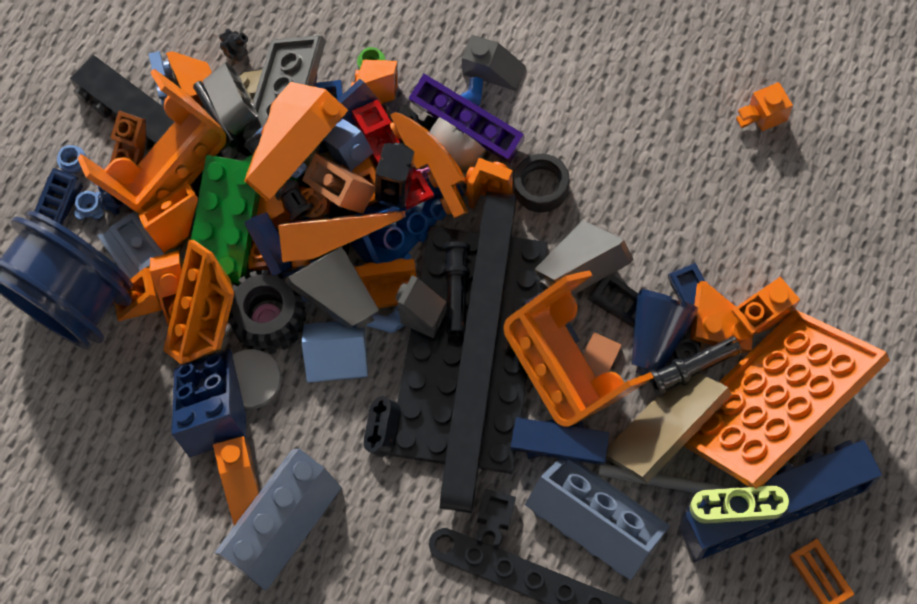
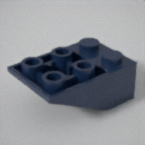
M230 349L174 368L172 436L189 458L213 450V444L242 436L246 438V413Z

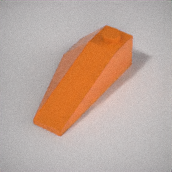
M290 82L272 102L269 117L261 132L262 136L259 145L254 152L244 180L267 202L348 111L326 89Z
M405 211L371 213L359 217L357 215L334 217L330 220L329 217L312 218L282 223L278 225L282 262L292 261L293 267L310 265V259L317 258L406 217Z

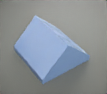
M337 321L304 324L302 349L307 383L368 377L365 326L358 330L356 325L347 329Z

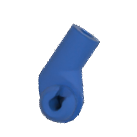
M479 77L470 78L468 91L460 95L479 106L482 98L483 79Z

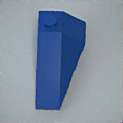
M429 178L425 180L434 194V197L409 209L375 203L366 207L363 214H355L359 217L371 213L405 211L406 215L403 219L351 242L354 250L366 263L378 264L392 262L400 258L410 259L412 256L408 252L419 241L423 243L428 237L427 233L430 226H434L438 220H442L447 213L440 201L443 198L439 187L434 188ZM458 184L456 186L462 196L463 192L460 185Z

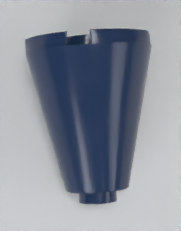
M646 289L639 290L631 365L637 367L636 373L645 375L651 370L658 371L666 366L697 315L698 307L683 300L679 302L672 299L671 296Z

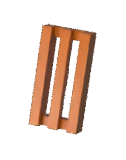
M818 539L789 555L790 560L819 604H841L855 595ZM814 549L843 594L838 596L809 551ZM801 556L805 558L832 600L830 602L800 559Z

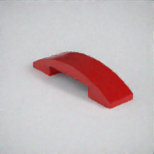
M375 100L353 110L352 116L358 129L362 131L374 153L371 156L378 166L384 144L400 142L391 129L390 124L392 122L379 100ZM414 166L413 180L405 204L406 209L434 197L420 170L416 171Z

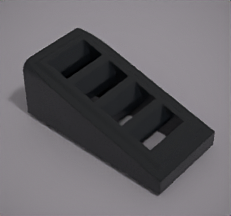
M612 274L601 279L587 299L631 327H635V319L632 315L636 311L638 293ZM607 286H610L613 289L605 298L602 294ZM619 292L623 296L618 304L615 305L612 301ZM631 299L634 302L626 313L622 308Z

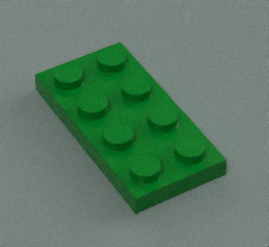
M206 155L191 240H195L211 251L230 278V281L240 284L238 280L243 276L246 277L252 237L244 222L257 216L260 195L244 181L251 162Z

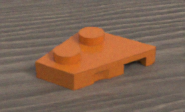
M699 282L696 287L694 304L698 307V311L692 321L690 339L716 345L730 336H734L736 338L734 343L739 342L742 353L752 351L753 335H750L733 315L732 310L736 306L707 282Z

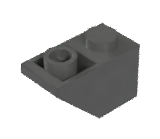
M411 276L408 284L403 283L396 295L400 322L407 327L434 338L447 314V302L420 279Z

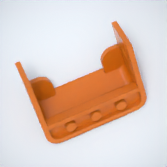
M156 69L151 71V75L160 90L167 95L164 101V111L174 123L137 165L132 160L121 157L114 159L104 170L84 155L80 154L78 157V161L87 179L139 214L188 182L191 185L204 170L206 155L216 156L226 143V134L222 127L189 94Z
M590 270L564 276L509 316L504 324V334L555 422L564 427L574 425L614 404L654 378L651 372L624 382L621 376L615 372H605L596 377L565 325L576 317L578 310L576 300L571 291L593 276Z

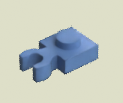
M160 51L149 53L152 70L156 69L167 79L173 77L169 60L163 61ZM156 83L159 99H161L162 106H164L167 95L160 90Z

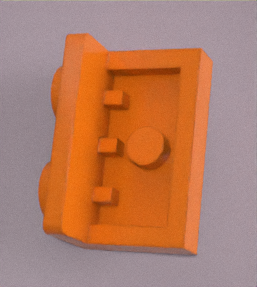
M479 158L475 167L468 169L464 181L467 184L465 196L468 197L469 208L474 209L480 195L486 196L487 191L512 194V170L503 163H492Z
M400 258L392 262L378 264L370 262L354 267L378 308L397 306L396 295L403 283L408 284L411 276L417 277L414 259L406 260Z

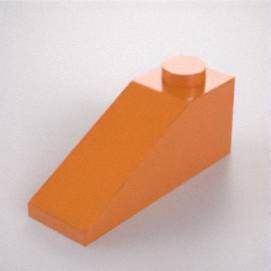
M244 436L213 444L220 478L234 526L260 492L250 447Z

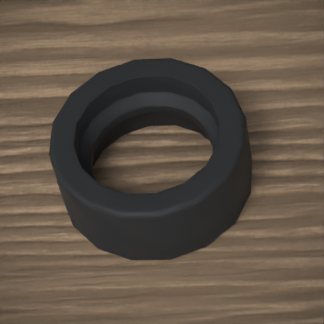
M545 153L533 154L523 159L516 167L513 176L514 194L517 195L518 202L526 209L538 213L550 212L560 207L567 198L570 183L569 172L564 163L555 156ZM539 169L551 171L558 178V189L549 196L539 197L532 195L524 187L526 175Z

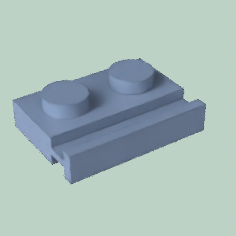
M134 212L109 227V230L104 234L100 233L97 235L119 268L129 279L134 277L143 268H150V258L164 254Z

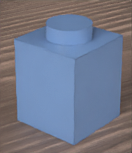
M344 119L337 123L323 139L333 159L350 171L374 153L362 131Z

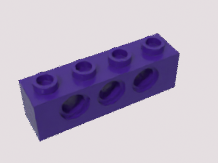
M423 73L408 98L414 106L436 119L440 117L454 125L455 129L463 134H467L486 150L509 164L525 141L523 133Z

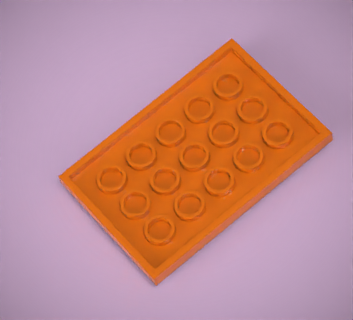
M795 309L719 381V383L729 388L732 395L683 446L745 485L757 489L759 486H763L890 361L886 351Z

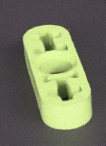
M759 486L757 489L754 487L702 490L693 497L690 504V512L692 517L700 523L776 519L787 509L789 498L787 493L778 486ZM753 495H757L756 502H764L768 499L769 495H773L774 500H780L781 503L777 505L775 510H771L769 504H761L757 508L758 512H754L755 499ZM735 496L745 498L748 502V510L744 513L733 511L730 507V499ZM720 497H724L723 510L725 514H721V507L712 508L708 515L704 514L703 509L697 508L701 504L702 499H707L709 505H719Z

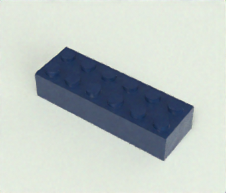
M848 440L834 447L835 452L825 456L823 452H818L806 458V463L795 468L794 464H789L780 468L776 472V476L771 477L763 485L778 486L788 495V507L776 519L700 523L692 517L690 506L687 507L688 512L683 515L679 529L694 561H700L868 491L882 476V473L865 441L861 440L853 443L852 440ZM753 495L755 499L754 512H758L757 508L761 504H769L771 510H775L777 505L781 503L780 500H774L773 495H769L768 499L764 502H756L757 495ZM735 496L730 499V507L737 513H744L748 510V502L741 496ZM720 497L719 505H709L705 503V500H702L697 508L703 509L704 514L708 515L712 508L721 507V514H725L723 510L724 497Z

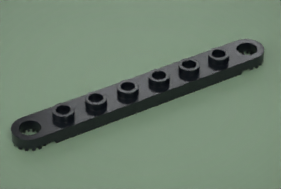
M448 528L438 529L429 539V549L435 559L543 604H634L501 549H493V546L484 542L478 545L476 539ZM441 537L451 538L454 541L453 550L449 553H440L436 549L437 540Z

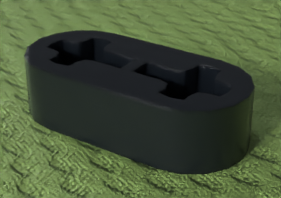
M380 396L370 406L363 445L368 452L376 456L384 457L394 447L400 417V406L396 401L386 396Z

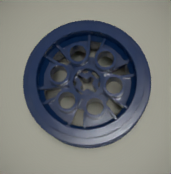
M28 211L25 218L13 217L11 225L18 233V236L0 258V295L45 328L80 348L88 349L90 346L88 340L102 343L104 335L96 326L113 303L122 306H129L131 304L132 298L127 291H131L133 288L132 281L99 250L56 221L34 211Z

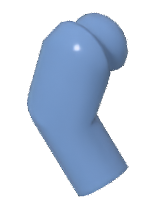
M397 305L395 311L388 316L374 313L372 315L374 321L366 326L394 333L405 325L400 322Z

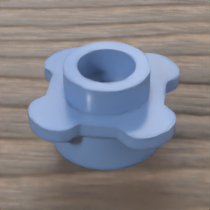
M84 191L77 194L75 198L77 209L74 211L77 219L82 220L85 217L100 219L103 216L104 212L98 201L100 192Z

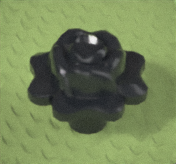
M226 29L223 34L219 35L221 40L220 49L226 57L241 61L243 56L248 54L245 48L248 37L245 33L232 32L230 29Z

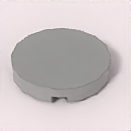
M246 349L236 352L232 356L244 409L254 410L266 406L277 395L281 386L282 376L277 362L269 354L261 350Z

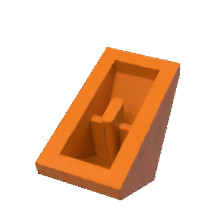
M143 268L130 279L134 286L131 291H127L132 298L129 306L114 303L118 321L162 311L150 274V268Z

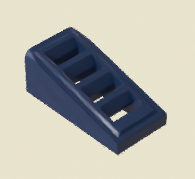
M53 168L47 178L34 212L53 217L54 221L62 225L76 200L77 194L83 188L79 178ZM60 183L66 185L67 189L59 186ZM55 193L63 196V199L55 198L53 195ZM48 204L59 207L58 211L48 208Z

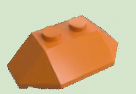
M189 240L163 349L165 353L180 364L189 363L221 349L235 294L230 278L214 254L195 240Z

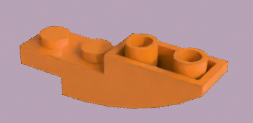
M392 113L390 116L393 123L390 126L395 137L398 140L402 138L404 144L414 151V165L416 169L422 170L429 166L430 171L427 172V175L434 188L439 187L443 198L440 201L445 212L448 215L452 214L454 218H459L469 213L456 186L465 181V176L453 157L427 129L401 113Z

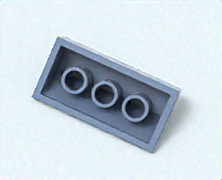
M300 448L292 449L214 553L264 591H267L342 487L323 466Z
M560 458L540 477L525 503V506L530 508L536 516L547 520L558 528L563 535L578 542L591 555L599 557L609 564L615 572L624 575L630 580L640 570L670 527L669 524L578 461Z

